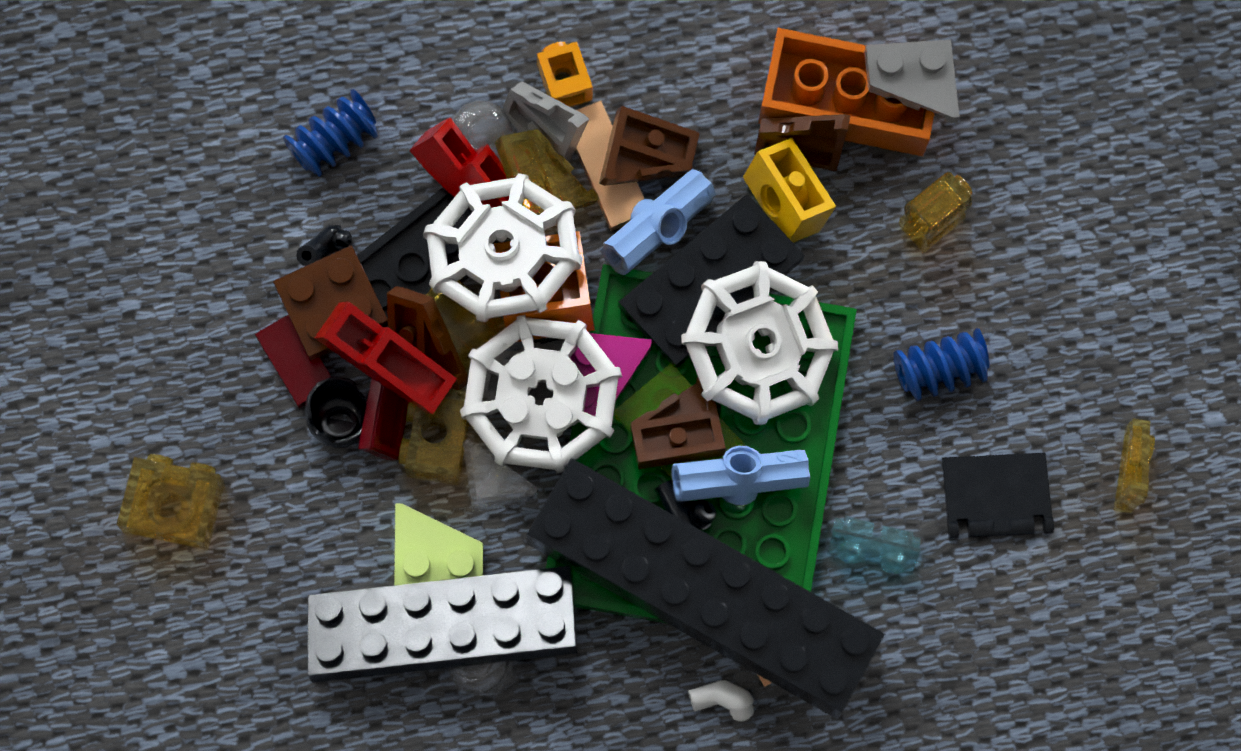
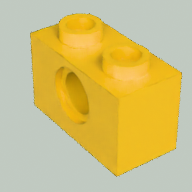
M793 138L758 151L742 177L763 211L793 243L820 232L836 208L835 203Z

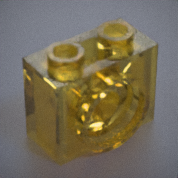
M148 454L147 459L134 457L117 521L119 529L127 534L209 550L225 485L221 475L215 474L216 468L201 463H191L190 468L173 465V459L157 454ZM170 499L181 501L180 511L175 516L170 518L160 516L161 506Z

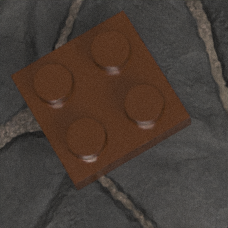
M352 245L273 281L310 361L332 351L315 339V336L339 302L349 301L382 327L388 325V319Z

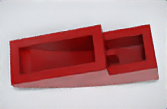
M450 117L427 130L409 150L424 169L454 197L460 191L459 186L466 182L469 185L513 178L488 144L475 151ZM509 196L483 200L481 203L482 205L490 204L491 208L502 206V202L509 201ZM525 198L522 206L536 214L537 209L531 201Z
M349 301L337 304L315 336V339L347 362L429 414H434L457 380L456 377L392 329L382 327Z

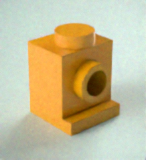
M577 41L570 44L556 42L546 46L542 52L537 53V67L547 95L569 107L592 101L593 86ZM561 72H566L571 76L558 81L555 78Z

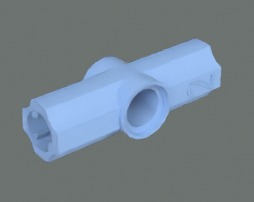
M691 169L657 199H643L638 202L633 208L630 221L603 243L604 247L600 250L604 260L613 267L615 272L626 275L661 244L674 245L679 242L685 234L687 222L713 201L716 192L712 182L707 180L702 172Z
M747 446L730 448L722 459L673 464L671 473L673 492L676 501L680 502L722 497L729 503L745 505L754 501L760 492L808 487L810 482L809 460L805 450L760 454Z

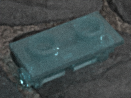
M846 515L844 519L835 517L831 533L832 537L827 550L828 555L836 556L846 563L855 564L861 562L878 566L892 574L907 573L912 575L921 550L919 548L921 538L913 536V531H905L883 525L880 538L872 536L874 523L851 518Z

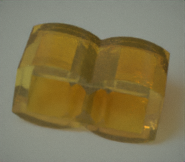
M945 172L905 204V214L900 217L899 226L921 252L924 253L965 221L966 211L972 206L971 196L973 192L971 187L961 176H953L951 172Z

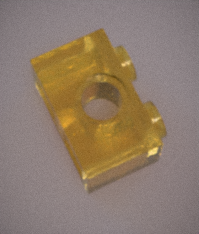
M450 389L434 414H429L414 404L408 403L406 422L413 423L410 439H402L399 453V464L405 465L407 477L453 485L459 484L469 422L467 419H462L460 409L464 407L466 391ZM432 426H440L447 431L446 437L439 443H429L423 438V435Z

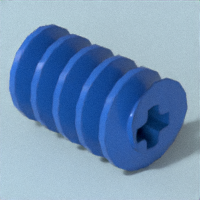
M355 89L350 90L352 102L344 97L337 99L336 104L339 113L329 106L323 109L325 122L316 116L309 118L311 132L299 125L295 128L297 141L288 135L283 136L287 148L306 171L310 170L320 177L323 174L319 162L323 160L332 167L337 165L333 154L335 151H338L347 158L351 156L347 145L348 142L351 141L360 148L364 147L361 133L366 132L374 139L378 137L374 115Z
M978 328L973 331L972 337L967 332H960L957 335L956 342L949 336L943 337L940 347L934 341L926 342L923 351L916 345L910 346L907 357L901 350L894 351V365L900 385L904 391H910L916 401H921L922 387L925 386L932 396L935 397L938 396L939 382H943L948 391L953 392L955 389V378L957 377L960 378L966 388L971 387L972 373H976L982 383L987 382L988 369L990 367L989 354L984 337Z

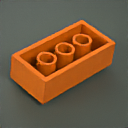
M777 28L758 121L759 124H761L762 118L846 114L850 115V121L845 141L923 156L930 140L935 113L921 107L918 111L903 105L896 98L887 99L869 92L864 54L866 45Z

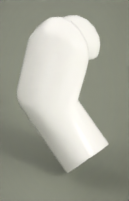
M721 680L688 690L694 712L719 704L730 710L732 718L736 721H746L754 714L752 706L754 699L749 691L729 681Z

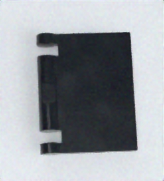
M1046 453L942 458L949 539L958 538L959 536L957 521H967L968 538L1031 535L1035 532L1033 517H1042L1044 534L1054 533Z

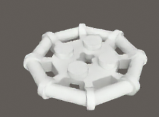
M518 173L515 178L469 185L466 182L459 186V193L433 224L426 225L423 237L427 240L432 276L429 285L435 293H443L476 315V320L481 322H487L489 318L535 310L539 313L545 311L549 300L574 270L580 269L583 257L578 251L573 218L576 209L570 201H561L531 182L528 175ZM509 196V201L502 202V206L491 208L490 204L482 205L481 203L483 200ZM526 198L545 211L540 215H536L522 206V203ZM470 208L472 214L459 229L454 228L455 223ZM557 226L560 247L547 245L546 229ZM507 238L511 239L510 250L502 253L495 252V246L492 244L495 240L503 242ZM457 244L459 248V261L448 265L445 245ZM546 261L555 264L554 268L537 287L532 277ZM467 275L480 283L482 287L479 296L457 281ZM522 286L525 291L524 295L494 299L495 290L500 289L504 292H511Z
M755 261L752 267L717 280L707 279L701 285L703 292L685 334L681 335V344L686 345L702 385L703 392L701 395L707 401L712 399L753 419L754 424L765 425L768 419L806 404L813 406L819 400L818 391L833 352L838 351V341L832 338L816 295L818 291L813 285L807 287L769 268L767 263L762 261ZM752 285L754 298L737 304L730 293ZM772 288L794 300L789 306L786 304L780 305L772 301L775 299L769 296V289ZM717 305L725 312L723 320L717 326V333L705 332ZM802 310L814 338L807 339L798 313ZM756 331L761 336L768 335L771 343L765 346L767 354L761 353L759 349H755L752 341L755 339L754 333ZM716 345L725 368V371L719 376L715 373L705 346ZM806 351L815 352L804 377L798 372L800 358ZM734 379L741 385H749L755 388L754 398L752 400L727 388V386ZM787 380L793 391L771 399L769 386Z
M525 315L517 316V320L477 350L472 348L468 355L471 362L464 407L460 409L462 419H467L495 456L494 462L503 467L505 464L551 469L556 470V473L559 474L565 470L571 458L576 460L605 437L610 438L615 431L611 427L618 379L622 377L620 367L613 365L586 330L587 324L580 320L576 323L530 318ZM533 336L564 339L565 341L560 351L535 348ZM521 339L525 350L520 354L514 355L506 365L503 366L494 359ZM577 347L596 370L595 372L583 376L576 364L570 359L577 350ZM489 371L499 376L495 400L482 401L486 374ZM538 383H546L547 389L554 393L552 398H545L543 405H536L535 398L529 395L531 388H537ZM599 387L595 416L584 412L587 388ZM500 412L513 430L505 440L486 416ZM580 422L588 428L563 448L561 447L558 437L571 425L574 426ZM522 437L548 440L549 451L519 448L518 446Z

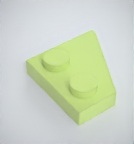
M395 503L394 585L483 576L482 542L402 503Z

